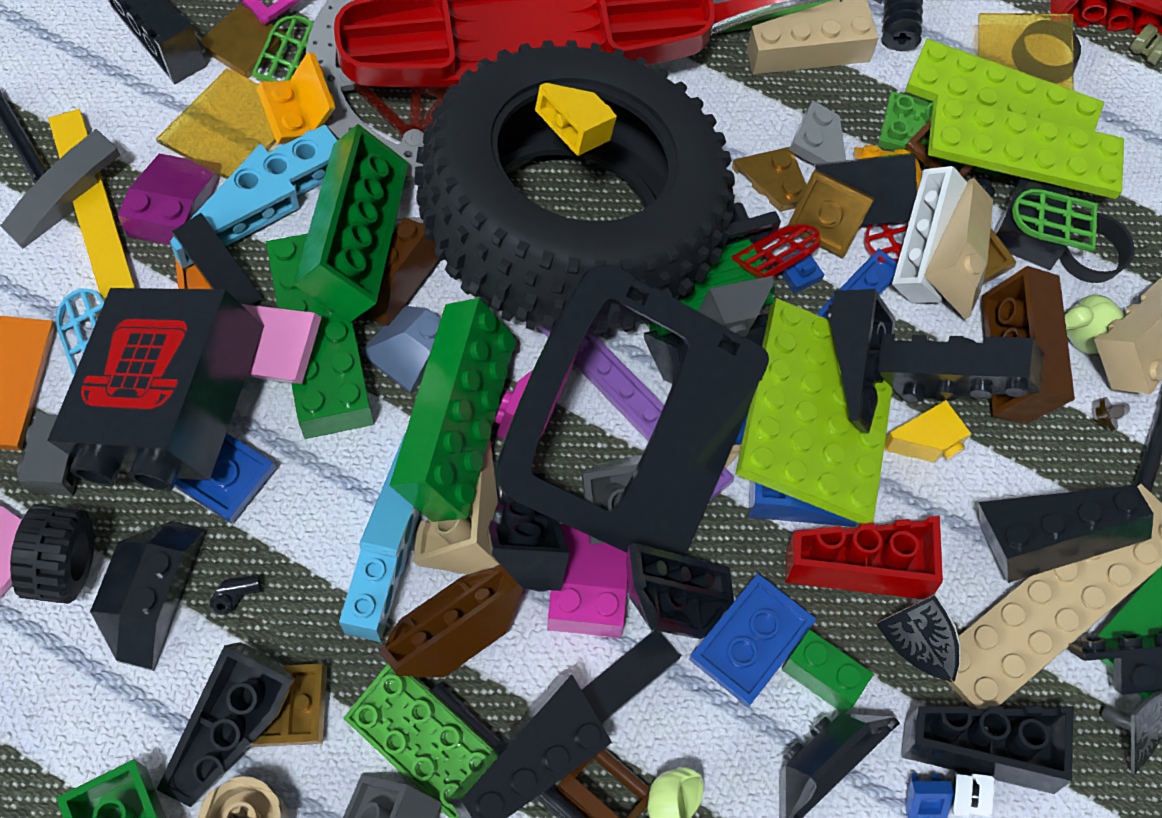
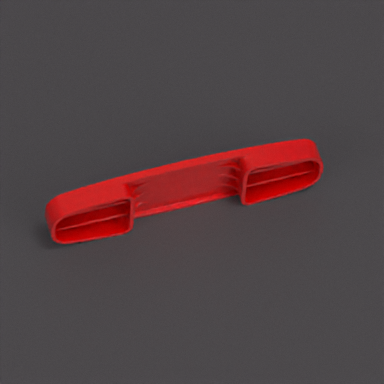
M354 0L343 6L336 15L334 35L341 70L353 82L367 86L443 87L452 86L453 84L459 85L458 82L464 72L468 69L476 72L478 69L477 63L484 58L490 61L497 60V53L501 50L507 49L512 54L518 52L520 44L529 43L532 48L542 47V42L552 40L554 46H566L568 40H574L577 43V47L591 48L592 43L600 44V50L613 54L616 48L624 50L623 57L634 61L642 57L647 60L646 65L694 55L706 46L710 38L715 20V7L713 0Z

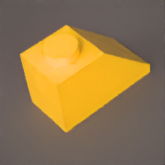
M543 83L539 87L535 111L577 156L610 141L617 116L610 106L605 104L595 93L550 83Z
M947 400L891 431L885 439L884 450L933 463L944 456L947 460H950L965 450L963 444L971 435V432Z

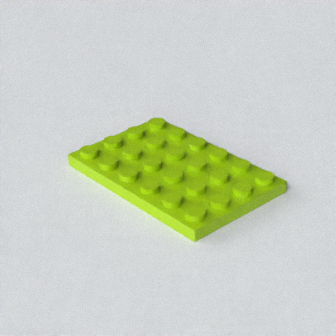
M776 298L770 307L762 345L768 353L769 362L762 380L758 383L748 411L735 475L859 524L872 523L875 518L893 388L885 379L883 383H876L878 403L869 434L861 433L850 418L829 320Z

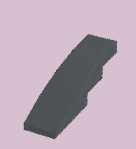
M95 129L40 177L0 225L1 228L24 249L75 210L72 202L98 183L95 174L121 156L118 148L100 131Z

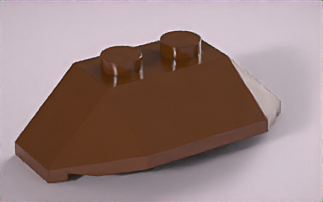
M420 217L395 220L377 303L361 314L364 318L389 326L438 261L433 251L436 247L435 240H427L423 220Z
M501 564L495 566L494 569L481 570L462 576L402 617L389 634L387 642L382 644L378 651L397 676L444 678L507 633L523 588Z

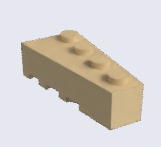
M832 0L752 26L747 54L753 74L867 63L872 59L879 37L867 0Z

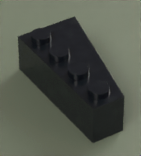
M108 0L110 7L174 85L206 67L202 55L205 53V48L195 35L193 26L167 0Z
M882 334L877 372L908 402H922L927 398L952 401L956 400L957 397L965 396L988 399L992 395L1002 394L1012 397H1024L1028 393L1041 392L1044 352L1034 338L983 337L982 343H976L974 340L964 336H949L948 342H936L928 340L927 335L912 334V341L895 340V334Z
M1137 485L978 502L980 527L1008 583L1152 538L1154 513Z
M918 706L905 721L902 758L955 771L989 775L996 781L1055 794L1072 781L1074 706H1060L1058 709H1042V706H1026L1024 709H1004L1003 706H988L986 709H969L968 706Z

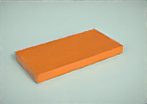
M0 316V449L22 451L56 329L53 320Z

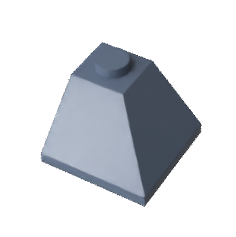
M404 306L390 325L384 326L359 351V354L411 394L421 384L441 318L428 308Z

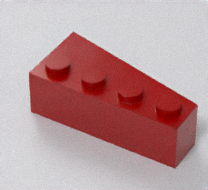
M1050 0L1052 22L1062 24L1063 20L1076 22V27L1088 28L1090 24L1106 26V31L1113 32L1133 29L1136 35H1139L1151 23L1158 28V33L1162 35V0Z
M940 516L927 517L926 520L911 522L910 519L895 520L894 524L876 526L874 523L860 524L859 527L847 529L837 526L794 531L786 549L785 583L926 599L934 595L943 582Z

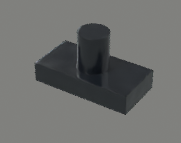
M740 202L734 203V206L730 208L733 209V218L729 226H727L731 231L725 246L750 239L751 243L754 244L777 231L781 223L777 212L773 211L749 218L744 205Z

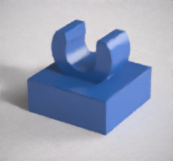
M811 254L780 272L794 294L821 282L825 275Z
M912 773L905 805L908 818H948L954 797L951 781H941L938 774H932L930 781H919L918 774Z

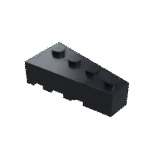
M1018 176L995 234L1011 255L1051 271L1064 252L1065 245L1040 240L1024 233L1013 219L1012 208L1014 201L1024 191L1040 189L1068 196V188ZM1029 195L1022 198L1040 203V196ZM1046 198L1045 203H1048V206L1066 210V202ZM1019 204V214L1039 219V210H1036L1037 208ZM1045 210L1044 219H1047L1049 222L1065 225L1066 217H1063V214ZM1023 221L1029 228L1038 232V226L1035 223ZM1044 226L1043 233L1065 238V232H1062V230Z
M572 674L557 676L549 684L544 694L525 711V715L513 729L501 738L499 744L489 756L478 764L449 797L460 818H508L612 744L610 737Z

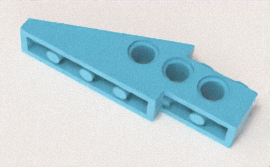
M324 124L314 130L307 131L303 136L287 144L279 145L269 153L262 144L258 145L192 218L202 213L226 247L299 208L297 196L322 184L333 144L338 140ZM173 237L170 243L175 258L184 269L193 264V262L175 237Z
M404 436L360 540L359 546L361 551L339 620L344 634L377 642L382 641L399 578L403 576L421 514L419 510L389 486Z

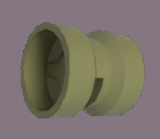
M1149 23L1134 40L1130 49L1137 54L1143 53L1146 55L1147 61L1155 66L1162 60V35L1158 33L1157 27Z

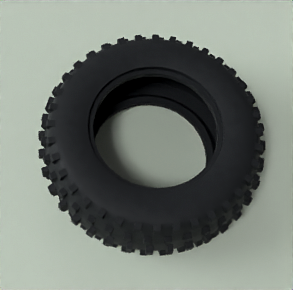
M552 40L543 41L542 47L532 48L529 43L520 44L518 52L512 54L507 49L501 50L497 53V60L494 61L484 58L477 63L478 69L476 72L468 69L461 75L458 82L459 85L453 84L444 94L443 101L439 106L436 105L431 115L434 121L433 125L428 124L424 129L423 147H418L416 162L423 164V166L415 167L414 185L418 186L416 200L418 206H420L419 214L421 220H423L426 238L428 241L435 240L436 247L433 251L439 261L446 260V272L451 278L462 281L460 288L467 295L479 296L488 308L491 307L498 312L500 310L503 311L501 318L509 322L513 317H516V320L526 321L525 328L534 331L536 325L552 331L582 275L595 266L612 265L621 268L635 276L638 280L659 289L677 300L678 298H688L695 291L694 283L696 281L703 283L711 268L707 263L717 264L723 250L716 245L725 246L731 229L727 228V226H729L733 218V209L730 208L734 206L735 194H733V186L735 184V177L732 171L727 170V167L732 162L729 151H723L722 147L726 144L723 132H715L713 128L717 123L713 114L705 115L701 110L704 106L703 101L699 97L690 98L685 93L687 85L682 81L674 84L667 79L668 71L663 68L654 71L646 66L647 60L639 57L636 61L623 57L624 50L616 48L613 54L600 50V44L592 43L591 48L577 47V43L574 40H568L566 46H554ZM550 83L595 93L605 104L610 106L617 116L610 141L577 156L535 111L540 85ZM544 155H568L584 158L601 164L622 177L635 190L645 209L634 215L611 221H583L567 218L550 212L525 197L512 184L505 171L524 160ZM630 286L626 297L642 304L646 294ZM608 299L601 307L588 331H597L601 337L610 336L612 329L622 327L624 332L635 329L636 322L643 320L646 324H649L653 321L614 300Z

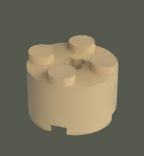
M241 776L230 779V781L220 785L218 788L215 787L209 792L200 807L198 818H246L247 816L250 818H288V812L283 800L267 784L256 778Z

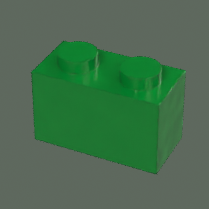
M810 629L781 669L841 713H846L854 706L874 675Z

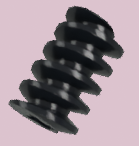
M885 0L883 40L889 48L896 51H909L921 43L923 0Z

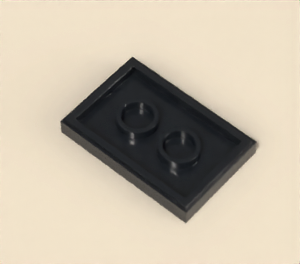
M914 153L814 164L815 169L875 198L861 226L910 220L917 196Z

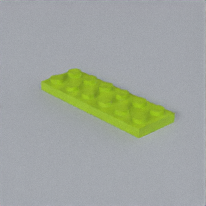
M926 38L905 89V92L930 101H934L939 94L1092 131L1096 129L1105 103L1102 100Z
M939 94L933 101L928 147L929 156L1117 199L1122 193L1124 138Z

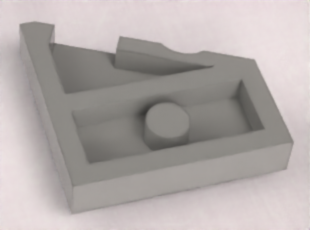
M812 100L805 111L788 150L812 164L846 160L840 115Z

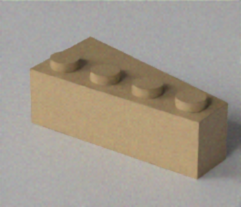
M1162 277L1141 295V303L1131 304L1126 309L1127 315L1123 319H1115L1109 325V332L1107 334L1100 333L1094 338L1112 390L1152 394L1159 381H1162Z

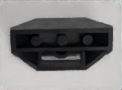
M170 521L117 543L90 610L117 662L151 671L155 670L205 537L206 531L204 529Z
M637 543L629 545L626 557L629 598L649 628L654 631L695 639L705 638L721 619L724 612L734 603L730 568Z
M840 713L831 722L825 716L810 731L814 736L812 741L805 747L798 742L782 757L787 764L779 771V818H803L900 722L895 717Z

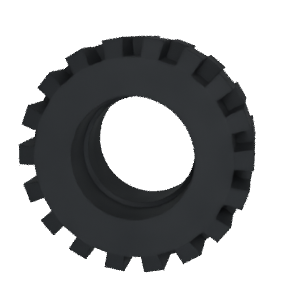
M35 504L31 509L29 508L16 531L10 558L12 587H14V592L19 598L70 604L78 597L87 581L94 553V529L91 517L84 509Z

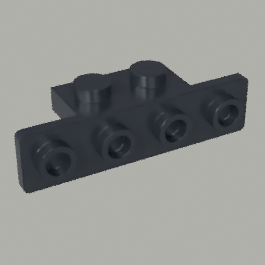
M1162 629L1154 631V635L1142 636L1137 633H1120L1118 638L1114 639L1085 636L1082 637L1081 642L1068 643L1069 651L1084 661L1114 658L1115 690L1120 694L1162 691Z

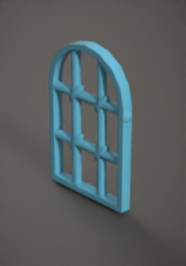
M81 288L68 294L58 306L55 317L57 332L60 335L73 376L77 370L73 354L80 350L84 353L88 340L84 341L79 327L81 325L80 322L89 317L94 328L96 313L102 309L105 302L103 296L92 289ZM87 294L95 295L101 304L92 309ZM78 296H82L86 313L76 318L71 301ZM67 308L70 322L63 325L62 319ZM73 326L78 339V345L71 349L65 330Z

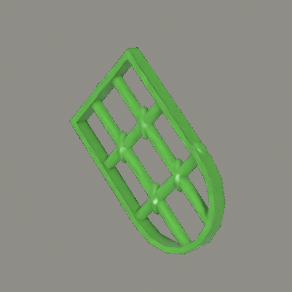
M296 15L286 16L278 20L269 32L268 39L253 69L252 77L263 81H278L273 79L272 76L278 63L288 66L287 69H289L284 81L290 80L294 70L300 64L298 61L303 49L307 48V40L313 22L305 17ZM291 22L286 35L277 32L281 25ZM296 22H301L308 26L302 41L292 38L293 35H291ZM273 36L281 38L282 41L276 56L267 53ZM288 41L298 45L293 62L282 59V54ZM264 57L271 59L273 63L267 76L258 73Z
M1040 189L1024 191L1014 201L1012 208L1013 219L1017 226L1027 235L1090 252L1095 250L1097 203ZM1029 195L1040 196V203L1022 198ZM1046 198L1066 202V210L1048 206V203H1045ZM1019 204L1037 208L1036 210H1039V219L1019 214ZM1072 204L1090 208L1091 216L1074 212ZM1045 210L1063 214V217H1066L1065 225L1049 222L1047 219H1044ZM1071 217L1090 221V232L1073 228ZM1023 221L1035 223L1038 226V232L1029 228ZM1044 226L1062 230V232H1065V238L1043 233ZM1070 232L1090 237L1089 244L1070 240Z

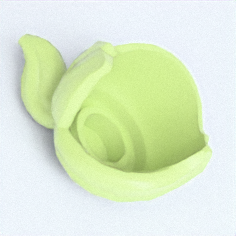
M1094 294L1081 298L1079 304L1073 306L1065 314L1067 337L1078 350L1088 354H1098L1094 338L1100 333L1107 334L1109 332V325L1115 319H1123L1125 316L1121 308L1106 296Z
M677 767L671 771L662 772L654 780L650 788L648 800L649 818H692L697 812L704 794L702 775L690 767Z

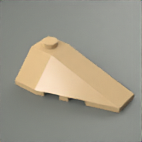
M974 178L968 180L924 273L927 280L964 319L971 316L981 293L988 261L993 199Z
M490 438L468 518L432 522L429 519L421 521L416 534L413 561L417 566L471 574L500 565L491 554L487 535L490 521L493 520L498 504Z

